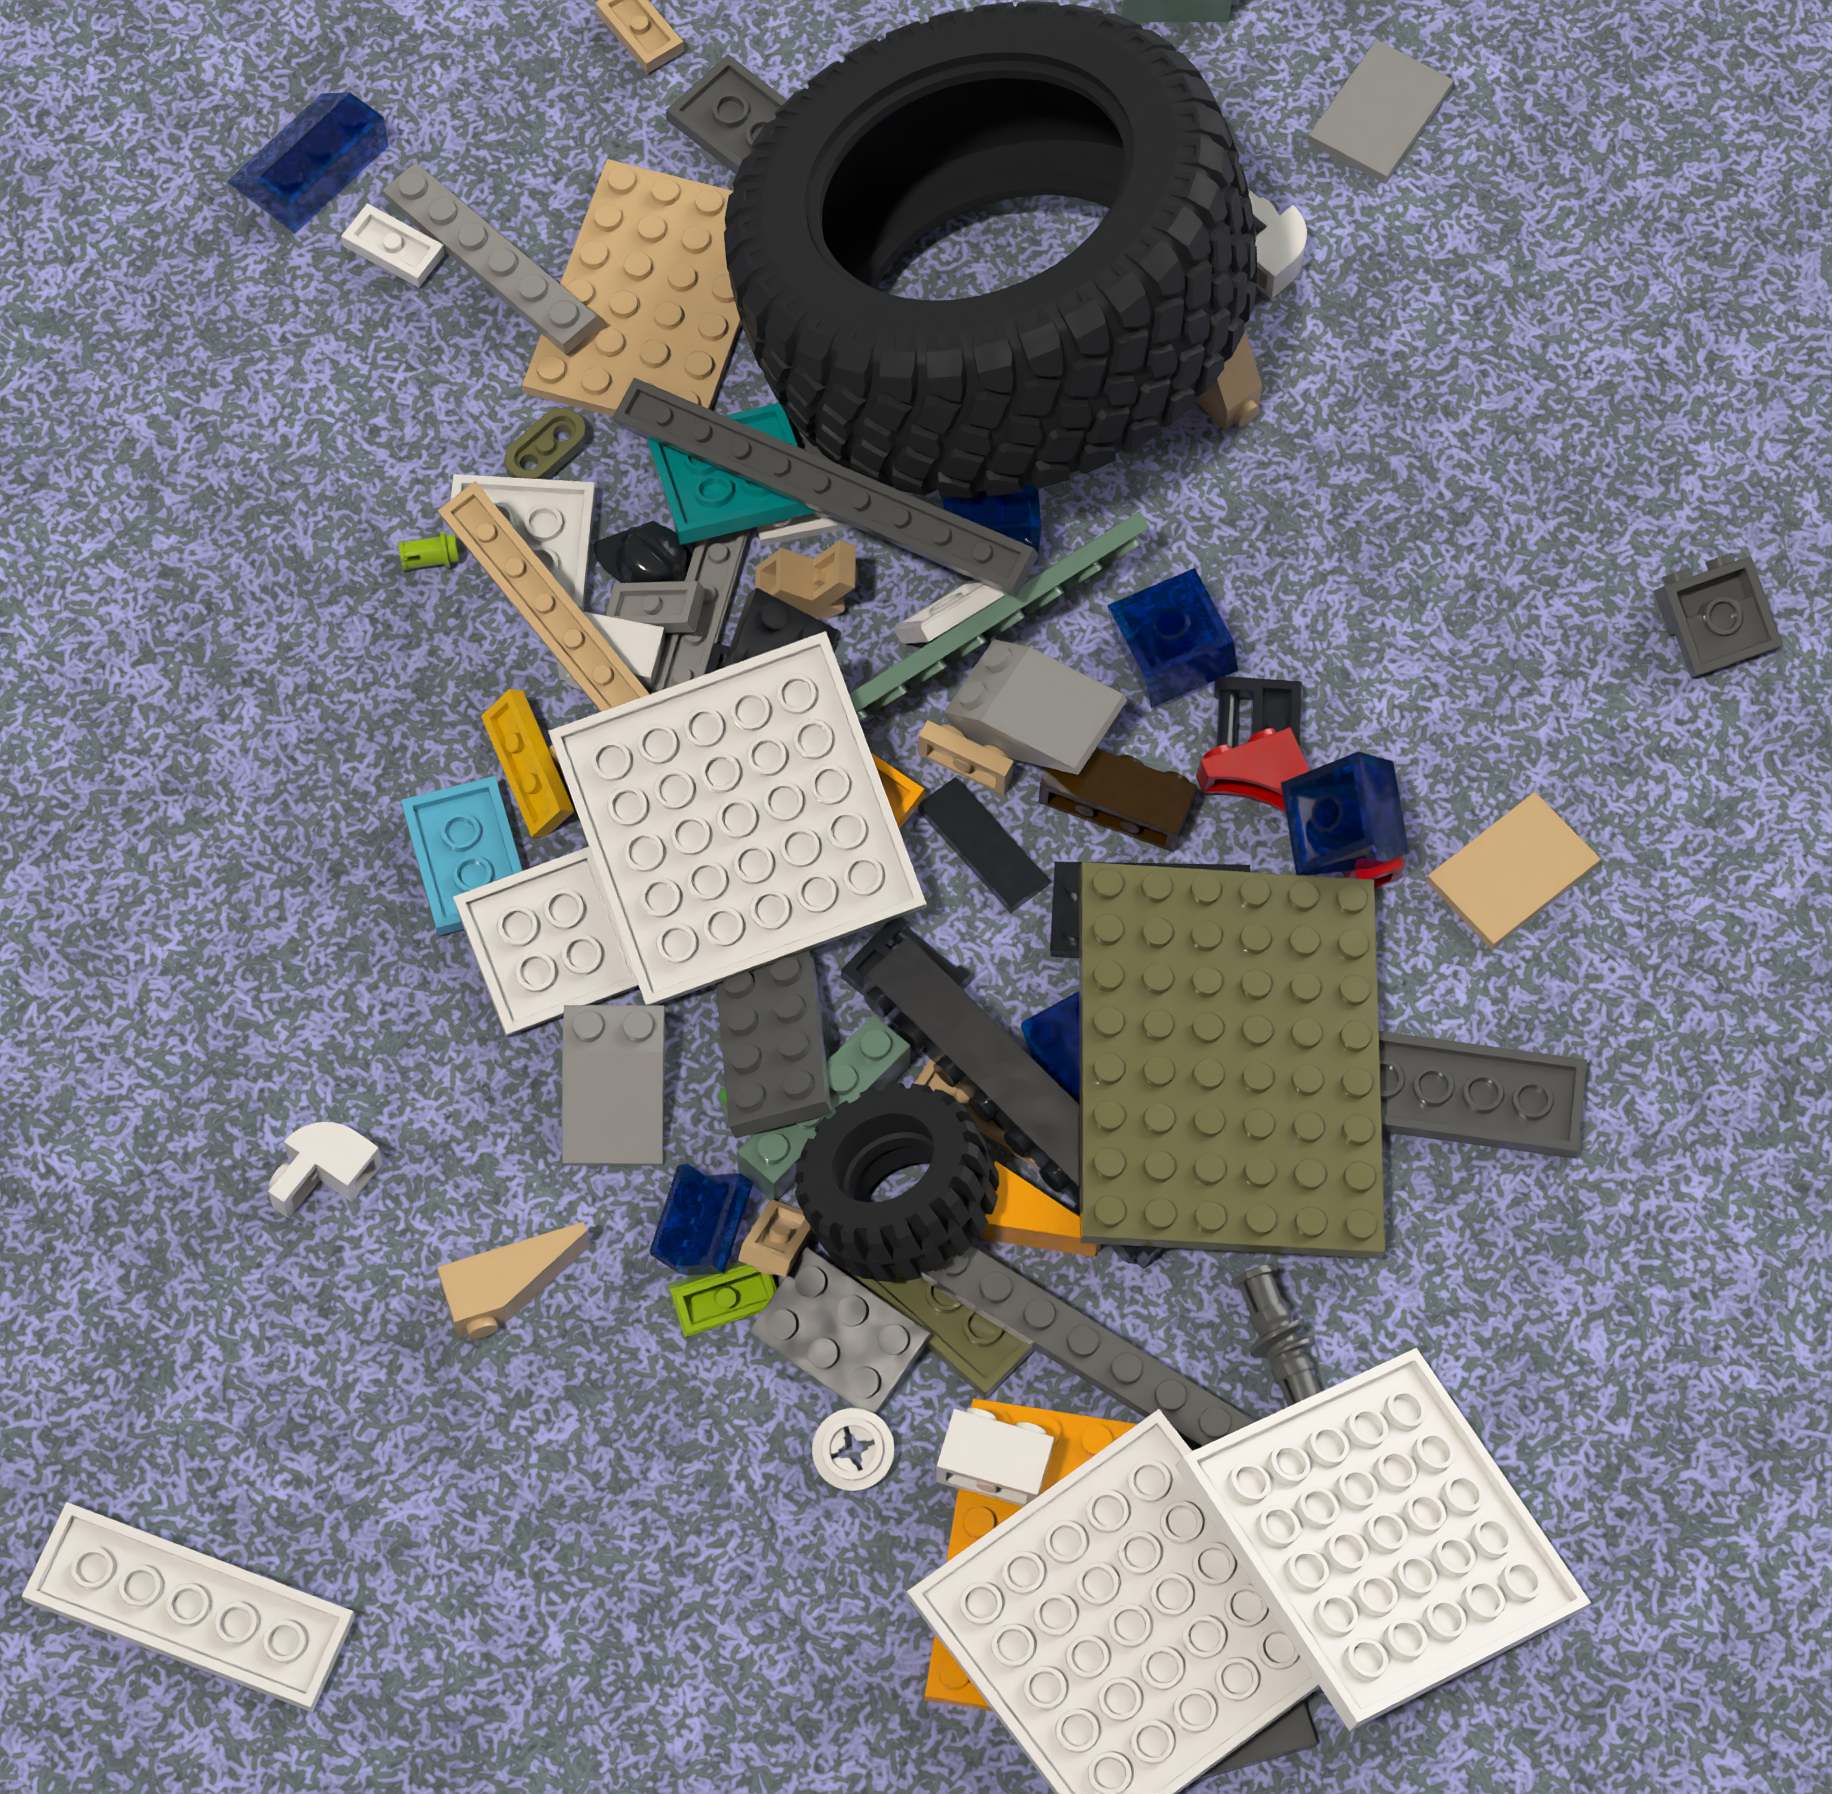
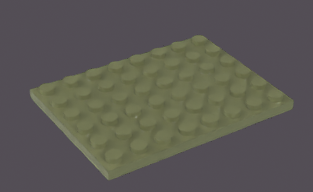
M1082 862L1079 869L1080 1243L1381 1259L1385 1253L1374 880Z

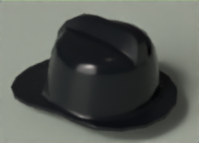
M654 520L597 540L594 544L598 563L620 583L684 581L693 556L685 544L680 545L676 532L667 526L660 525Z

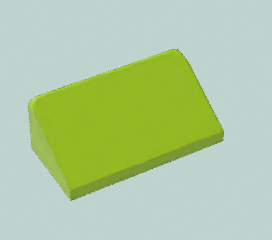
M740 1261L666 1284L684 1337L761 1313L776 1292L772 1275L761 1273L754 1269L752 1265Z

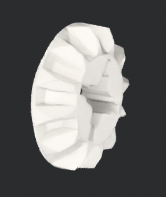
M848 1408L837 1411L827 1417L815 1433L812 1444L814 1464L820 1475L829 1484L844 1491L868 1490L886 1477L895 1459L893 1435L886 1423L868 1410ZM847 1429L850 1430L851 1435L859 1443L867 1442L869 1444L875 1442L874 1445L868 1447V1450L861 1453L862 1462L860 1463L862 1470L860 1471L850 1458L837 1457L833 1459V1456L840 1454V1451L847 1448L846 1439L848 1437L845 1431Z

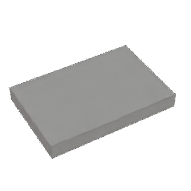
M1376 39L1309 133L1307 143L1386 184L1453 89L1454 80Z

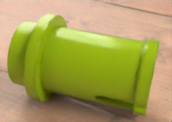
M440 531V536L405 542L398 541L403 572L410 569L445 564L447 569L451 568V563L460 562L455 534L446 535L445 531Z

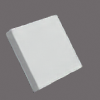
M971 580L899 623L893 630L903 644L929 642L1007 593L978 580Z

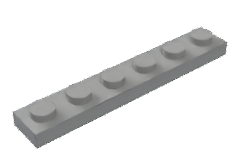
M416 162L382 190L384 198L425 235L443 244L444 251L564 354L567 355L600 326L598 317L594 312Z

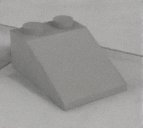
M993 639L944 711V714L953 727L960 730L967 739L981 746H995L1002 750L1010 759L1078 775L1127 702L1124 694L1031 647Z
M564 1005L562 1165L663 1166L666 1046L664 1006Z

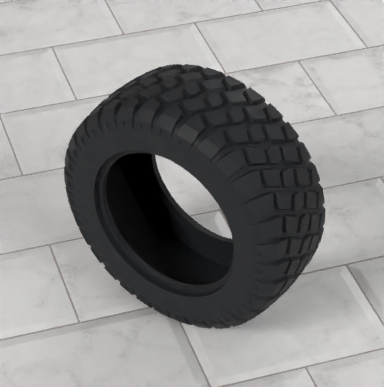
M1025 1L1018 3L1017 6H1014L1013 2L978 5L973 8V11L969 12L962 8L930 16L929 21L922 24L919 21H915L887 32L886 38L880 41L878 39L870 40L845 54L843 62L831 63L807 81L809 87L796 91L775 112L776 118L765 124L749 147L751 154L742 160L732 183L734 192L728 197L724 219L726 227L724 242L727 269L739 318L743 323V330L757 364L764 372V377L792 423L812 446L818 447L822 455L838 465L848 469L852 468L853 471L885 485L893 483L895 489L899 491L927 495L938 490L940 497L973 498L980 491H986L987 496L991 497L1021 493L1025 485L1033 484L1036 489L1070 480V473L1079 470L1081 474H1087L1116 460V453L1120 451L1123 453L1134 451L1159 434L1158 426L1167 427L1172 425L1195 404V397L1204 394L1224 370V362L1233 356L1245 332L1244 324L1250 319L1257 283L1256 232L1245 173L1242 164L1239 163V153L1227 122L1223 118L1222 111L1208 84L1198 69L1183 53L1178 52L1172 43L1154 31L1143 29L1141 24L1117 14H1104L1100 9L1075 4L1060 6L1058 2ZM1058 195L1079 198L1110 208L1100 225L1072 253L1047 270L1007 288L979 296L954 300H918L899 297L876 289L889 267L916 240L942 223L978 207L1025 196Z

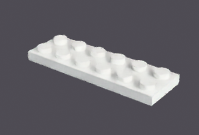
M66 1502L22 1594V1598L26 1603L312 1713L355 1619L352 1610Z

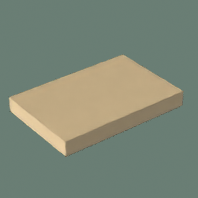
M1533 792L1427 876L1426 883L1493 950L1597 868L1601 858L1536 792Z

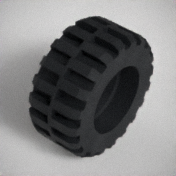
M895 1083L886 1084L885 1090L876 1092L874 1088L860 1092L861 1098L851 1103L845 1100L835 1107L837 1113L830 1119L824 1117L815 1127L814 1131L817 1134L815 1138L807 1139L800 1154L804 1161L798 1162L795 1173V1181L797 1183L795 1194L798 1205L824 1250L827 1251L831 1259L839 1267L849 1269L852 1275L863 1279H870L873 1274L876 1281L895 1282L896 1276H903L905 1280L921 1278V1272L931 1268L934 1272H937L948 1266L946 1260L955 1254L961 1257L971 1247L969 1243L974 1235L980 1237L986 1228L988 1220L985 1215H992L998 1199L995 1191H997L999 1186V1172L994 1165L995 1159L968 1110L963 1104L957 1103L952 1095L943 1090L935 1089L933 1092L930 1086L914 1083L911 1084L910 1088H905L904 1084ZM917 1162L930 1163L923 1177L903 1194L881 1202H864L865 1197L874 1184L890 1171L906 1164Z

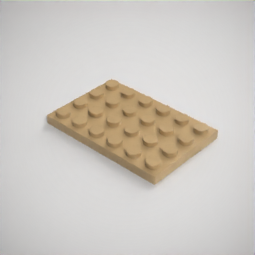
M607 159L560 285L597 315L600 326L567 355L541 334L522 383L523 393L613 416L635 377L711 410L742 324L731 288L724 242V231L726 230L724 219L729 195L734 191Z

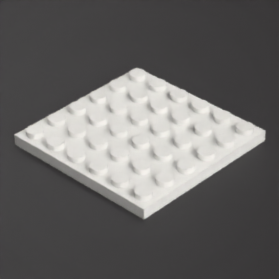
M826 631L548 731L646 1005L661 1004L719 983L739 973L749 972L774 963L780 958L793 956L927 907Z
M1417 1348L1183 1455L1175 1465L1349 1731L1583 1612L1591 1603Z
M1160 1409L907 1591V1598L1055 1794H1177L1320 1687L1177 1470L1176 1463L1183 1455L1192 1452V1450Z

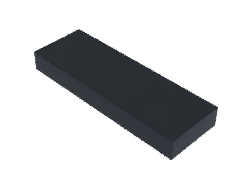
M956 777L919 803L918 812L1010 914L1048 886L1049 879Z

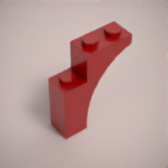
M1290 727L1275 732L1273 728L1265 729L1252 735L1248 739V743L1232 749L1228 744L1221 745L1204 754V759L1200 761L1195 776L1203 793L1239 795L1263 802L1286 813L1302 824L1319 840L1336 862L1344 878L1374 880V889L1399 879L1405 867L1404 862L1358 762L1343 767L1341 763L1329 765L1315 774L1316 778H1313Z

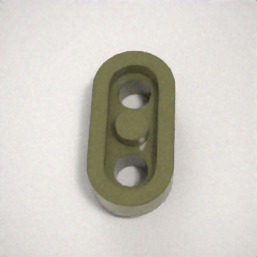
M557 408L547 412L506 450L505 466L508 477L548 480L584 447L586 430L583 418L577 412L568 408ZM561 432L571 435L566 441H558L554 438ZM526 462L537 464V467L532 470L521 468Z

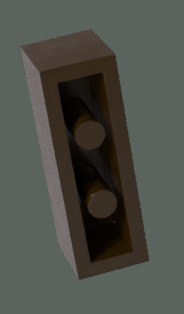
M1097 746L1078 775L1047 767L1040 782L1038 803L1174 853L1194 807L1197 785L1191 783L1185 776L1177 772H1161L1145 766L1139 759L1124 754L1117 756L1103 751Z

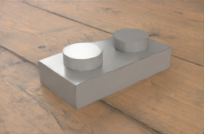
M698 581L614 583L606 616L664 627L665 633L695 632L706 590Z

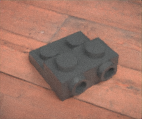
M1733 553L1717 557L1705 562L1708 571L1692 576L1690 568L1674 572L1662 577L1665 586L1653 591L1668 634L1676 635L1691 678L1783 646L1751 556L1735 561Z

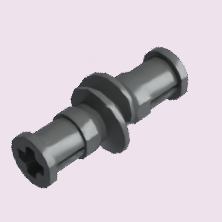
M1266 1264L1242 1273L1232 1279L1231 1283L1234 1289H1240L1251 1315L1249 1319L1252 1327L1260 1337L1250 1347V1355L1253 1358L1269 1359L1273 1378L1276 1384L1280 1385L1289 1407L1321 1392L1312 1372L1314 1370L1313 1365L1303 1350L1315 1342L1316 1339L1314 1336H1297L1296 1332L1306 1322L1304 1319L1291 1321V1312L1287 1303L1283 1302L1272 1276L1276 1273L1273 1264Z

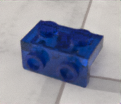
M679 1164L676 1168L650 1247V1255L679 1274H724L732 1255V1248L742 1217L746 1211L754 1182L741 1173L704 1175L689 1164Z

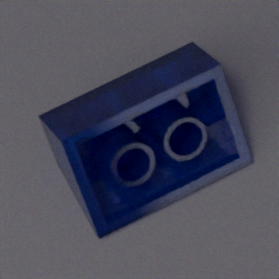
M351 92L321 93L228 180V183L295 234L388 147L384 117Z

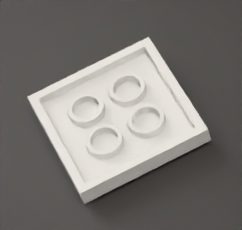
M590 847L453 897L456 910L506 1037L564 1016V1005H593L639 987Z

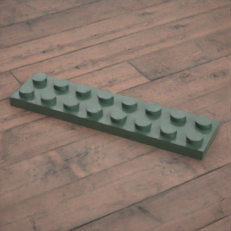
M1139 511L1024 583L1017 597L1010 594L1005 595L849 693L859 722L868 717L863 709L865 706H868L870 711L874 713L906 693L907 689L903 682L907 681L912 689L947 667L942 659L943 657H946L951 664L985 643L986 640L981 633L984 632L988 639H991L1025 618L1021 608L1029 615L1063 594L1060 583L1065 591L1101 570L1102 566L1098 560L1105 567L1139 546L1141 543L1136 536L1149 528L1141 512Z

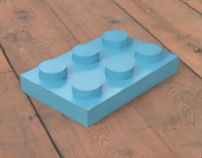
M495 776L401 800L438 936L464 929L453 902L454 896L522 871Z

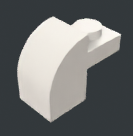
M1249 190L1256 232V286L1272 299L1289 285L1300 272L1307 239V228L1301 213L1294 205L1279 215L1271 202L1265 198H1259Z
M319 1122L304 1126L293 1132L284 1141L288 1158L292 1162L290 1165L284 1163L276 1170L270 1180L268 1193L273 1208L287 1218L291 1217L319 1181H322L352 1202L383 1165L379 1147L353 1129L342 1124Z

